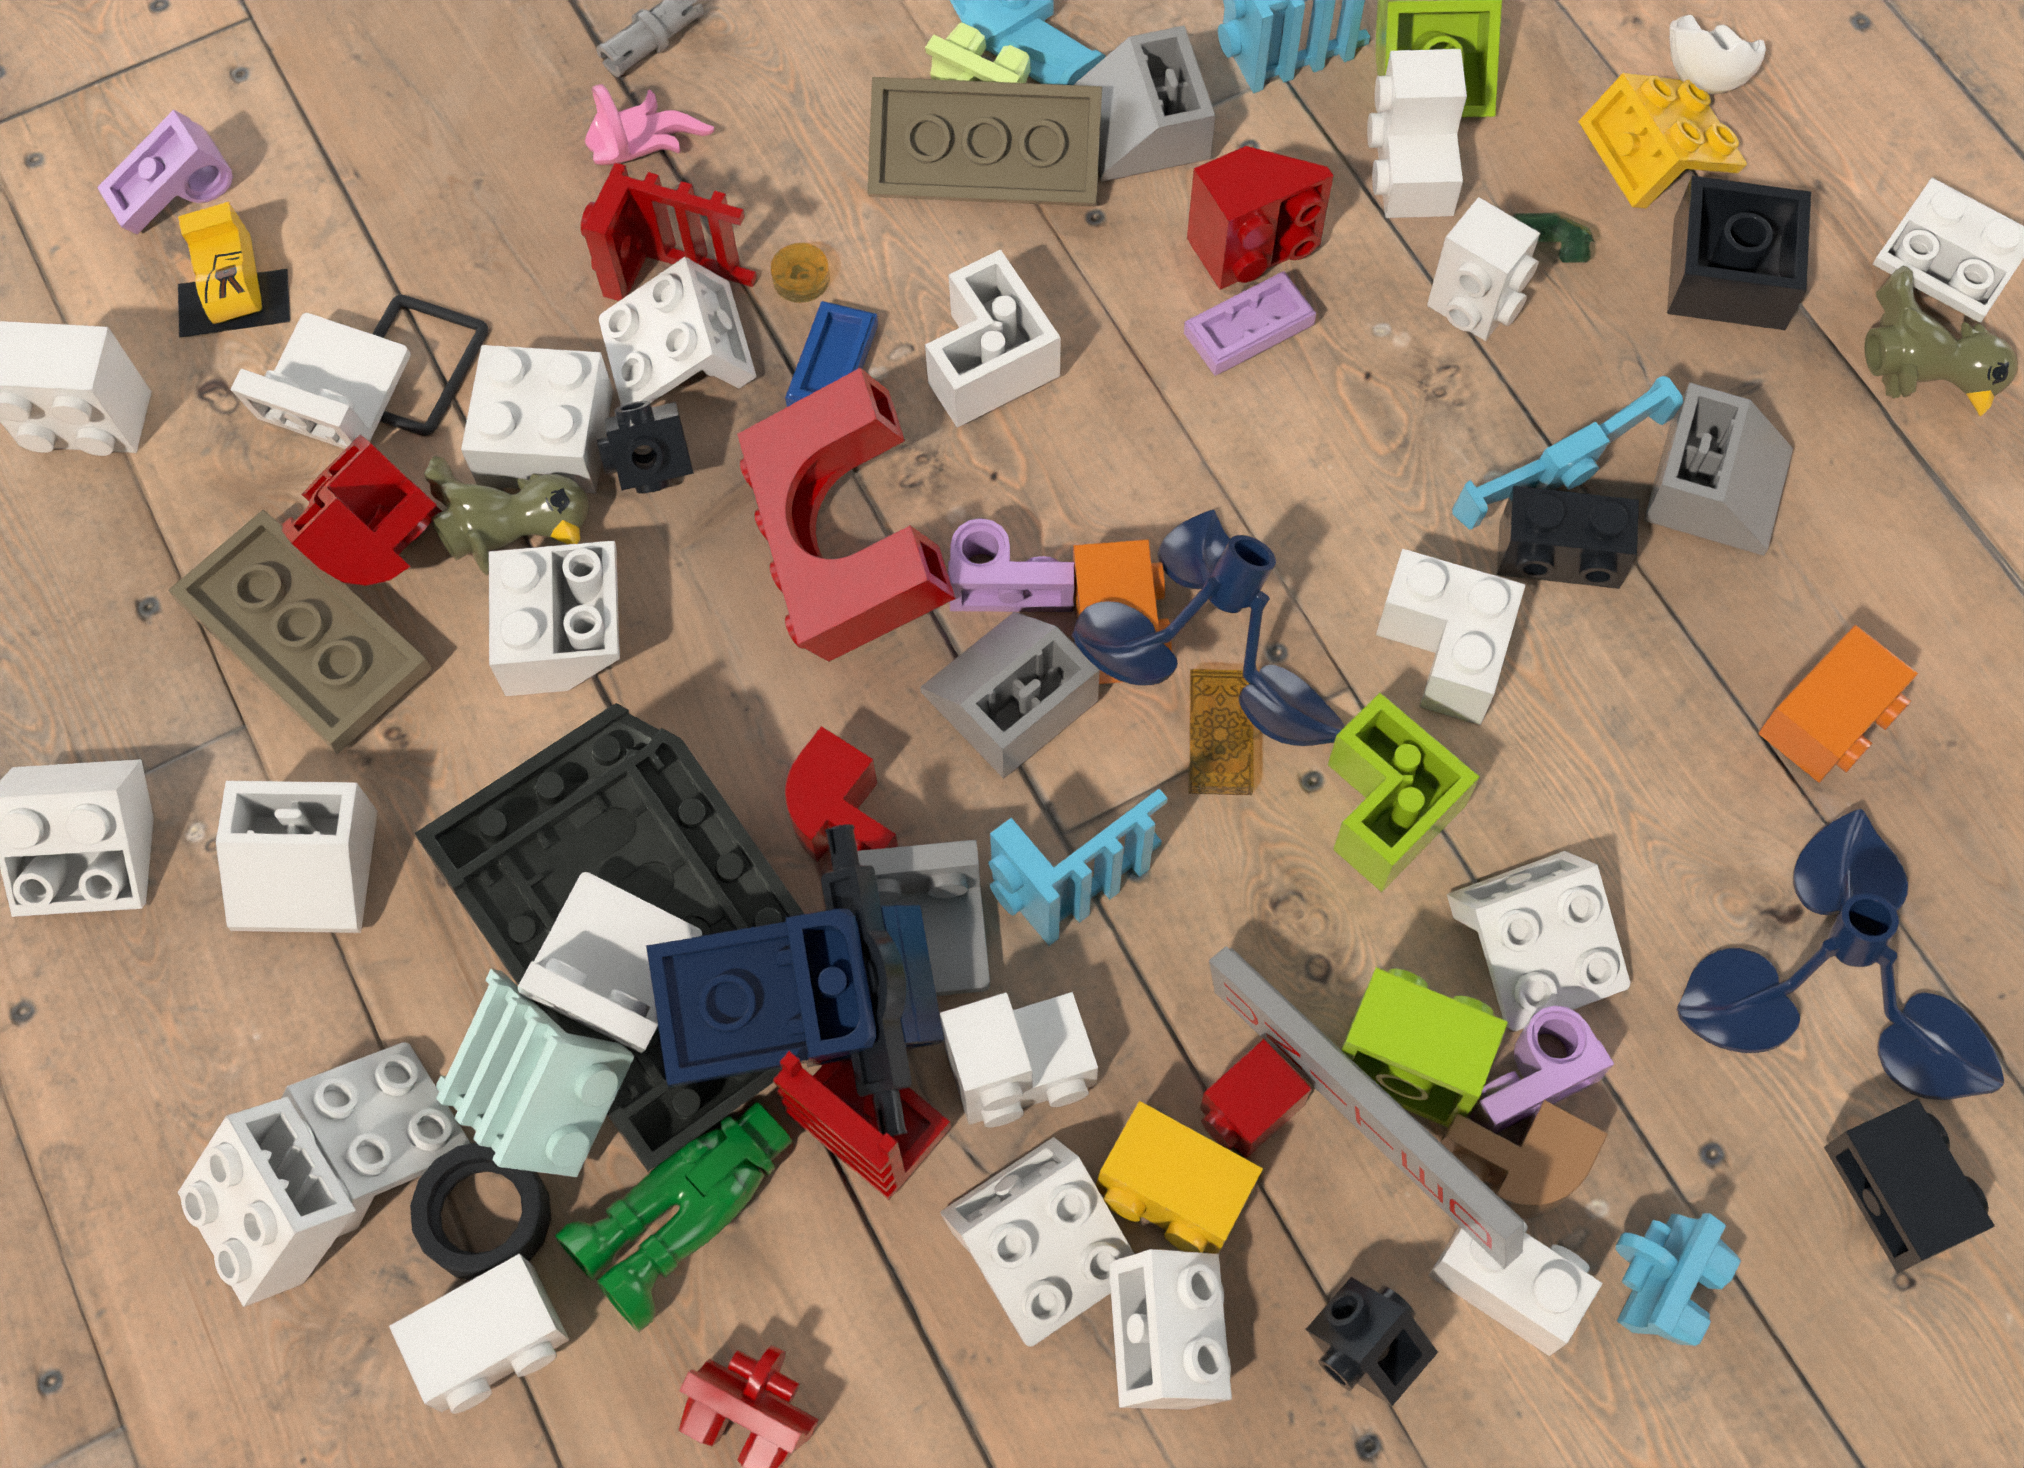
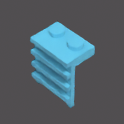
M1223 0L1225 8L1223 24L1218 26L1219 42L1224 54L1228 58L1234 57L1252 92L1256 93L1264 89L1265 79L1279 75L1283 83L1294 80L1295 69L1310 65L1313 72L1323 70L1325 59L1338 54L1343 62L1353 60L1356 48L1368 45L1370 42V35L1367 30L1359 31L1365 0L1342 1L1336 39L1329 41L1336 0H1313L1306 49L1298 51L1305 9L1304 2L1308 0Z
M1157 789L1055 867L1050 864L1016 822L1010 818L990 833L991 860L988 863L994 880L990 884L994 896L1012 916L1020 911L1042 939L1050 946L1059 939L1060 922L1068 915L1072 914L1080 923L1090 915V900L1093 896L1102 890L1110 900L1120 893L1122 874L1132 868L1140 877L1150 870L1152 852L1161 846L1162 840L1155 833V822L1149 816L1164 806L1168 798L1160 789ZM1125 835V846L1123 847L1118 840ZM1093 858H1095L1094 877H1092L1091 869L1086 865Z

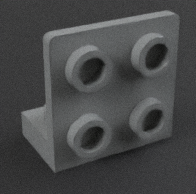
M966 840L858 851L860 865H871L874 867L881 906L920 905L936 996L987 991L990 988L977 841Z

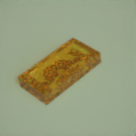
M1190 669L1188 794L1252 796L1254 788L1253 724L1247 718L1239 703L1241 691L1245 686L1249 685L1243 677V670Z

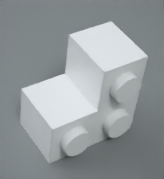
M1461 49L1390 51L1386 75L1377 76L1375 107L1378 113H1369L1367 139L1369 148H1378L1379 160H1374L1372 185L1374 195H1383L1385 218L1454 216L1463 183L1457 132L1467 98Z
M1001 249L949 274L951 316L959 328L925 344L928 384L958 428L1060 377L1061 337Z
M1402 549L1376 636L1435 653L1420 707L1481 725L1496 690L1525 584Z
M1006 992L940 1013L945 1051L969 1125L984 1121L985 1127L1005 1125L1024 1115L1022 1108L1047 1100L1051 1107L1065 1106L1083 1099L1089 1094L1087 1088L1097 1085L1098 1066L1073 992L1016 1010L1012 1009Z

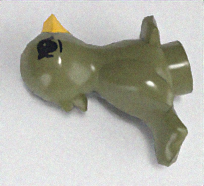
M1902 266L1895 270L1888 280L1875 292L1885 313L1881 317L1880 327L1872 328L1868 331L1865 338L1864 351L1870 372L1874 376H1882L1881 381L1885 385L1886 396H1892L1894 399L1902 394L1903 397H1908L1911 393L1916 392L1917 382L1943 379L1952 382L1966 393L1978 415L1982 416L1991 407L1994 397L2013 382L2018 372V360L2015 351L2009 343L1988 332L1980 323L1971 328L1967 322L1961 324L1962 338L1956 339L1940 322L1920 309L1914 298L1913 271L1910 268Z
M434 456L424 472L426 481L430 483L432 496L447 507L444 511L431 517V523L436 533L456 561L472 552L479 568L486 576L489 575V552L504 548L521 536L539 535L550 537L566 545L578 544L580 541V528L586 520L589 504L583 488L571 478L558 474H545L542 476L532 474L529 480L518 478L517 483L521 491L514 495L492 487L460 482L454 478L445 458Z

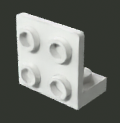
M683 257L599 316V323L621 406L637 401H650L652 403L700 370L738 389L757 377L729 281L687 257Z
M304 313L301 315L275 370H268L265 376L240 369L230 390L257 419L346 449L360 434L370 442L411 354L405 345L310 313Z
M1563 851L1447 894L1453 918L1476 930L1479 934L1503 1020L1508 1022L1506 1027L1512 1031L1524 1029L1531 1018L1543 1008L1561 1006L1574 1010L1627 990L1630 987L1629 975L1597 864Z
M583 872L574 885L534 962L531 961L518 985V993L641 1054L647 1048L658 1026L646 945L702 936V931L688 922L588 872Z
M406 1042L289 1085L282 1098H289L301 1120L305 1121L312 1129L316 1145L334 1175L340 1178L346 1186L350 1201L356 1210L337 1237L358 1229L375 1195L422 1176L438 1157L457 1146L471 1144L459 1123L454 1119L455 1117L449 1107L442 1105L436 1099L439 1093L438 1089L411 1045Z
M1055 1137L1049 1139L940 1211L952 1234L974 1258L1021 1340L1029 1347L1036 1345L1111 1293L1109 1262L1134 1255L1133 1250L1080 1158Z

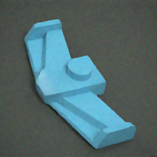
M950 0L961 22L979 30L985 37L987 47L985 51L998 56L1004 46L1011 45L1026 52L1029 55L1031 67L1029 77L1040 84L1074 85L1105 58V55L1100 51L1088 49L1044 22V20L1054 14V0Z
M1667 376L1657 378L1648 392L1601 425L1594 422L1546 448L1540 459L1478 487H1475L1471 480L1468 481L1452 508V515L1471 530L1481 524L1488 512L1487 505L1509 498L1513 486L1555 490L1562 485H1565L1567 489H1573L1581 485L1599 470L1596 462L1608 444L1647 417H1650L1660 425L1673 419L1683 404L1681 393Z

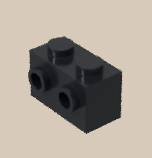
M1513 486L1499 524L1497 575L1620 589L1637 556L1639 500Z
M1918 1098L1845 1131L1824 1147L1897 1274L1995 1227L1988 1215V1202L1983 1191L1972 1178L1963 1174L1949 1150L1950 1141L1945 1128L1934 1115L1925 1111Z

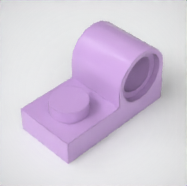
M173 109L97 188L119 225L138 235L176 195L195 203L212 201L227 191L231 185L233 175L208 132L201 125L191 121L189 117Z
M982 518L969 520L960 525L955 531L950 546L948 576L956 599L949 602L950 611L1073 612L1074 562H1060L1055 558L1046 556L1033 557L1025 562L1010 561L1008 534L1002 526L992 520ZM979 554L989 555L994 558L984 564L972 563L968 560L974 555Z
M1561 1006L1543 1008L1531 1018L1515 1043L1514 1059L1524 1079L1520 1080L1517 1073L1513 1071L1487 1084L1481 1093L1484 1099L1480 1101L1472 1112L1470 1119L1497 1134L1532 1116L1544 1100L1554 1105L1599 1082L1614 1063L1600 1040H1597L1588 1023L1579 1013ZM1549 1034L1559 1038L1566 1048L1567 1057L1559 1059L1545 1054L1539 1046L1538 1035Z

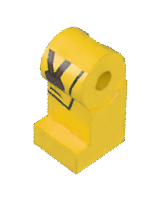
M230 202L178 216L181 235L188 243L193 272L196 275L197 292L210 321L213 324L261 311L262 301L251 235Z

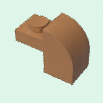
M1544 1100L1531 1116L1517 1145L1458 1113L1446 1129L1440 1143L1483 1183L1487 1181L1496 1186L1494 1193L1522 1219H1529L1554 1210L1583 1183L1608 1134Z

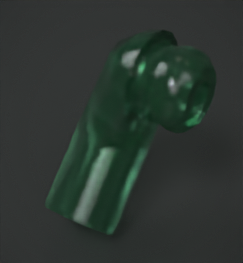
M1559 213L1513 214L1512 217L1540 233L1537 242H1561L1559 258L1563 263H1587L1590 260V242H1595L1589 227Z

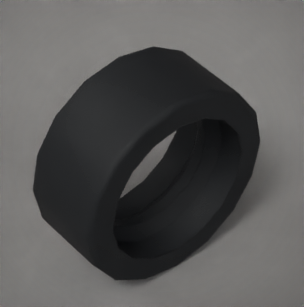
M477 1143L457 1146L435 1159L418 1180L410 1204L412 1232L423 1253L454 1277L470 1281L518 1254H521L530 1262L544 1244L551 1222L549 1192L538 1172L498 1167L492 1160L496 1152L491 1147L479 1146ZM491 1172L503 1175L515 1185L521 1196L522 1214L518 1227L505 1243L491 1251L473 1253L460 1250L448 1240L442 1228L441 1211L446 1197L460 1181L472 1174Z

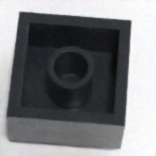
M1692 176L1674 217L1667 314L1786 330L1807 291L1811 192Z

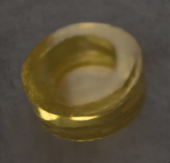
M793 243L780 249L772 259L770 270L773 286L782 298L795 303L810 302L820 297L828 288L830 282L828 260L818 247L808 243Z

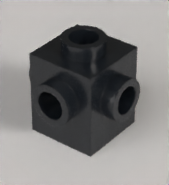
M650 401L632 402L614 410L616 416L605 418L607 437L597 439L598 449L605 474L617 473L622 491L635 488L636 492L640 494L652 493L669 487L673 478L694 474L676 402L651 407ZM643 445L650 446V447H648V448H646V449H638V448H637V447L643 446Z
M1353 1277L1349 1278L1305 1329L1324 1353L1318 1362L1332 1379L1349 1391L1358 1384L1391 1406L1397 1402L1438 1353L1415 1321V1311L1398 1293L1387 1286H1382L1377 1292Z

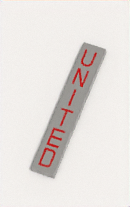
M1226 946L1209 960L1215 994L1258 1035L1265 1039L1279 1055L1505 1269L1523 1253L1524 1220L1237 952Z

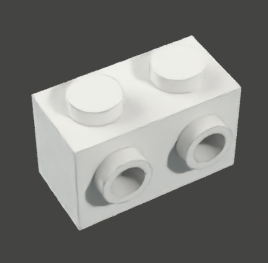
M1478 197L1445 237L1427 306L1445 316L1456 328L1470 331L1486 341L1500 323L1509 326L1524 306L1527 295L1521 291L1529 283L1539 264V261L1532 258L1540 233Z
M1524 1222L1523 1253L1504 1269L1459 1226L1428 1276L1548 1356H1551L1565 1346L1603 1284L1588 1274L1589 1265L1580 1256L1565 1247L1552 1245L1551 1248H1548L1526 1233L1528 1226Z
M1150 1249L1109 1262L1119 1408L1192 1409L1232 1400L1230 1384L1231 1363L1227 1351L1223 1307L1224 1289L1221 1283L1219 1254Z
M521 1254L514 1256L389 1326L424 1404L440 1412L450 1408L452 1414L466 1411L483 1402L492 1394L489 1385L515 1371L517 1377H523L545 1367L557 1357L554 1349L569 1341V1337L534 1266Z

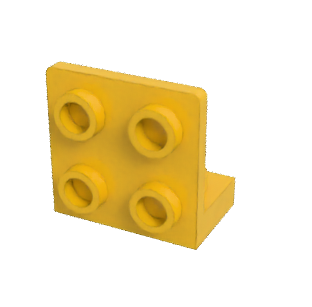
M1622 73L1578 121L1633 208H1647L1685 169L1739 173L1747 165V162L1737 149L1739 146L1738 138L1730 128L1720 123L1710 108L1711 99L1709 94L1697 88L1689 79L1682 82L1679 79L1663 78L1656 75L1647 76Z

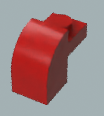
M822 726L793 762L786 781L785 796L794 833L801 847L812 859L818 862L829 848L825 830L833 826L852 824L855 827L854 834L857 851L898 847L897 837L894 832L858 810L878 784L874 759Z

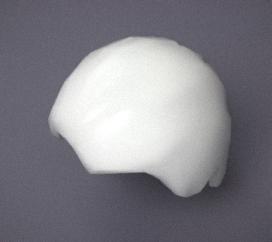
M1693 15L1677 18L1670 25L1671 58L1680 80L1684 82L1689 79L1698 89H1702L1708 94H1723L1741 87L1757 73L1766 52L1763 40H1757L1752 43L1746 42L1726 25H1718L1710 32L1701 30Z

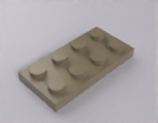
M872 77L867 194L869 197L1096 207L1102 86Z
M264 509L168 590L186 611L337 754L432 670L427 659L347 585L320 570L292 545L282 532V526Z

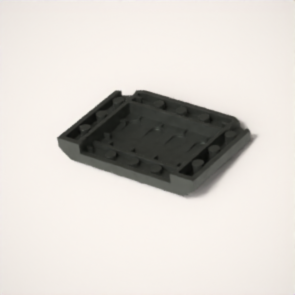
M617 703L415 832L420 844L517 985L522 980L531 961L534 962L574 885L583 872H588L699 928L702 931V936L786 922V917L804 915L802 909L684 741L663 728L659 730L629 714L628 709ZM534 1001L566 1033L616 1042ZM657 1026L647 1048L641 1054L624 1046L634 1055V1059L607 1115L644 1168L649 1172L774 1082L773 1079L782 1070V1067L668 1087L659 1027Z

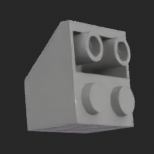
M1185 26L1128 37L1074 84L1102 86L1098 174L1101 182L1211 159L1215 113Z
M1689 383L1683 395V404L1671 420L1644 521L1764 556L1768 550L1793 448L1750 399Z
M1013 612L920 687V691L1004 779L1098 702L1100 670L1084 656L1080 649L1057 626Z

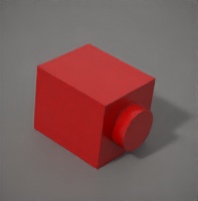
M1263 1039L1204 1092L1200 1110L1206 1116L1201 1119V1122L1209 1135L1219 1145L1228 1150L1235 1146L1247 1159L1305 1106L1312 1089Z

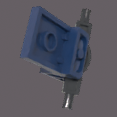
M838 825L825 830L833 868L832 872L821 876L826 911L786 917V922L646 945L668 1087L781 1068L780 1061L789 1051L800 1060L801 1064L807 1063V1068L852 1060L858 1095L861 1097L872 1096L877 1130L882 1135L888 1133L891 1137L908 1133L899 1092L901 1089L909 1088L912 1083L906 1050L942 1044L944 1035L920 905L881 906L874 867L871 865H860L854 825Z

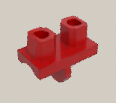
M770 1345L759 1361L737 1350L728 1365V1369L709 1359L699 1371L693 1369L688 1371L679 1390L689 1396L684 1408L679 1431L695 1441L709 1446L715 1445L720 1441L729 1420L751 1431L737 1459L743 1468H781L789 1456L811 1438L819 1419L791 1404L800 1383L780 1373L786 1351L775 1345Z

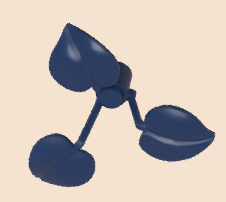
M1215 510L1199 514L1175 527L1164 538L1158 549V561L1162 562L1163 570L1173 581L1187 588L1201 589L1168 627L1156 632L1151 621L1141 612L1120 602L1111 601L1099 602L1086 607L1076 621L1072 637L1075 639L1077 647L1093 665L1119 681L1147 686L1162 683L1175 672L1178 666L1177 658L1164 644L1170 642L1208 600L1218 609L1228 613H1238L1242 608L1250 607L1251 613L1243 666V677L1249 685L1245 686L1239 695L1240 706L1247 718L1256 728L1271 739L1293 746H1314L1334 743L1336 735L1345 727V724L1326 702L1294 673L1276 665L1263 666L1258 672L1256 659L1262 615L1265 606L1270 600L1269 596L1262 592L1261 589L1276 565V558L1267 545L1253 537L1236 535L1230 539L1221 526Z
M1863 809L1852 811L1824 827L1805 846L1794 866L1793 886L1801 903L1808 910L1816 914H1839L1829 932L1828 939L1823 942L1820 949L1788 980L1780 984L1775 967L1760 954L1742 948H1727L1717 951L1704 958L1692 971L1684 994L1676 1009L1680 1020L1693 1033L1710 1044L1740 1053L1766 1052L1780 1047L1787 1042L1799 1027V1012L1786 995L1797 990L1830 957L1836 956L1840 962L1851 967H1867L1878 963L1880 965L1884 1014L1894 1024L1887 1027L1880 1035L1877 1052L1884 1071L1894 1083L1912 1095L1933 1100H1950L1990 1094L1998 1091L2004 1085L2003 1071L1993 1046L1979 1025L1963 1008L1940 995L1919 993L1908 1000L1902 1012L1898 1009L1893 967L1897 959V953L1888 945L1899 926L1897 911L1901 909L1908 895V881L1899 859L1877 834Z

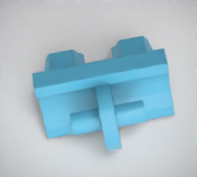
M1703 1213L1700 1219L1689 1218L1680 1214H1671L1666 1224L1652 1220L1644 1237L1633 1233H1622L1615 1246V1250L1630 1263L1622 1283L1632 1289V1292L1617 1322L1632 1333L1659 1335L1678 1345L1697 1346L1700 1344L1711 1323L1710 1313L1690 1300V1297L1698 1282L1708 1289H1723L1731 1282L1741 1262L1740 1257L1720 1239L1726 1225L1710 1213Z

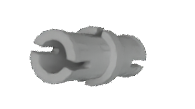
M662 0L649 11L640 9L632 15V23L605 43L597 46V54L599 58L607 55L609 58L602 62L603 65L613 76L620 77L627 69L653 50H656L658 53L669 46V38L695 19L702 17L704 14L702 4L692 7L691 4L698 0Z

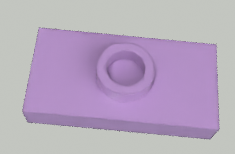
M1282 271L1185 321L1184 334L1214 376L1313 326L1316 312L1285 271Z

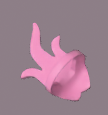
M603 84L592 87L597 113L587 132L585 144L590 151L594 152L593 160L597 165H614L615 162L623 163L660 150H670L678 154L680 153L679 142L675 137L670 136L671 134L684 132L698 136H707L714 132L713 126L707 125L679 111L668 110L656 113L658 104L656 96L651 90H648L646 99L641 105L618 112L609 91Z

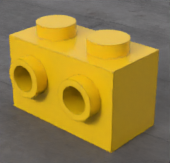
M1139 1101L1099 1172L1096 1188L1100 1194L1104 1195V1202L1114 1213L1135 1222L1140 1221L1141 1217L1163 1228L1166 1230L1165 1238L1178 1249L1184 1252L1219 1254L1263 1168Z

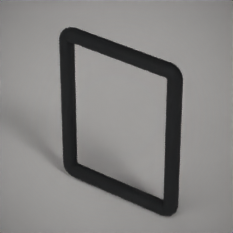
M397 295L390 301L372 333L373 335L384 338L402 306L476 330L425 424L384 411L379 421L421 436H428L437 429L487 337L489 329L488 325L480 319L407 295Z

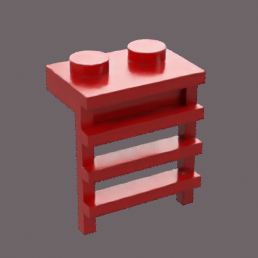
M615 162L596 201L588 203L583 212L581 234L586 239L591 256V266L593 271L596 272L603 297L620 301L628 296L646 257L669 264H675L683 257H687L725 280L750 287L754 286L757 279L755 271L738 267L740 261L732 224L741 226L745 214L744 209L728 205L726 193L714 190L710 200L695 196L693 185L681 181L677 190L670 189L661 185L658 174L647 172L644 181L628 176L626 165ZM667 205L674 207L684 251L675 249L676 242ZM699 214L708 218L717 260L706 258L708 252Z
M789 1051L780 1061L782 1070L773 1079L774 1084L779 1087L777 1090L779 1095L784 1098L782 1100L783 1105L788 1108L786 1110L787 1115L888 1200L892 1198L951 1129V1123L946 1117L911 1088L899 1090L908 1133L891 1137L888 1133L882 1135L877 1130L872 1096L861 1097L857 1093L852 1060L822 1065L812 1076L802 1067L800 1060Z

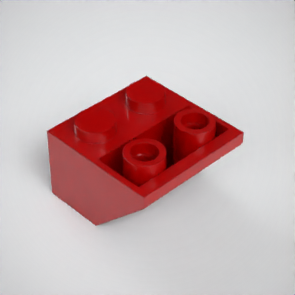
M1244 146L1194 168L1187 240L1219 290L1237 282H1251L1261 276L1267 269L1289 259L1292 261L1303 259L1321 245L1334 177L1327 166Z

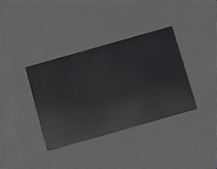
M280 269L257 273L262 301L261 311L213 324L208 318L200 301L196 282L178 284L179 338L290 322L288 270Z

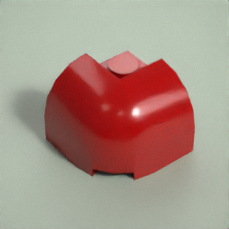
M360 434L301 494L309 501V505L296 520L292 517L282 524V532L291 544L320 570L340 582L368 586L390 581L411 567L399 554L431 523V517L442 512V510Z

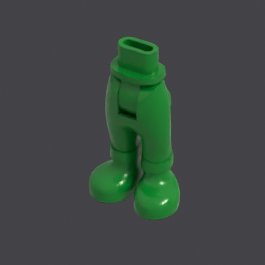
M756 1102L736 1121L726 1116L721 1121L722 1130L718 1127L696 1137L657 1165L621 1200L618 1198L606 1210L607 1218L590 1224L580 1221L568 1223L555 1235V1239L581 1271L593 1281L611 1265L616 1253L629 1240L633 1242L646 1230L645 1228L669 1208L675 1205L680 1206L678 1212L654 1235L651 1234L638 1246L639 1249L614 1265L597 1280L600 1289L607 1299L637 1332L640 1333L653 1322L656 1315L651 1291L657 1277L661 1274L666 1278L678 1267L680 1261L707 1244L721 1232L750 1201L764 1178L762 1172L765 1175H769L775 1170L772 1160L792 1143L787 1132L759 1103Z

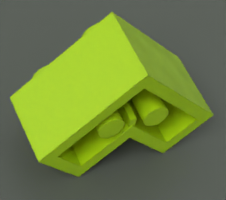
M1379 693L1336 735L1328 766L1366 798L1342 822L1333 850L1378 890L1383 892L1467 806L1480 776L1384 695Z

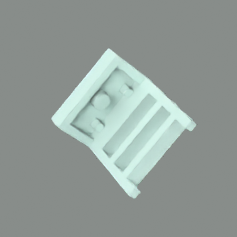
M490 969L485 980L489 986L447 1076L441 1075L436 1084V1088L439 1091L436 1099L442 1105L453 1106L457 1110L454 1119L460 1125L473 1127L476 1131L473 1139L479 1146L491 1147L496 1152L492 1160L498 1167L577 1177L634 1059V1055L621 1043L566 1033L532 999L518 993V986L503 971Z

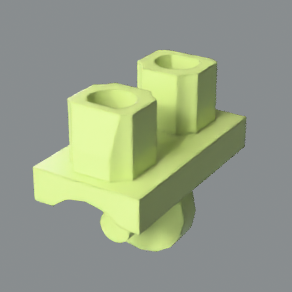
M963 22L959 23L946 39L933 34L925 47L926 54L932 56L931 79L1026 83L1031 71L1030 59L1026 52L1011 45L1004 46L994 62L981 57L987 48L985 37L979 30Z

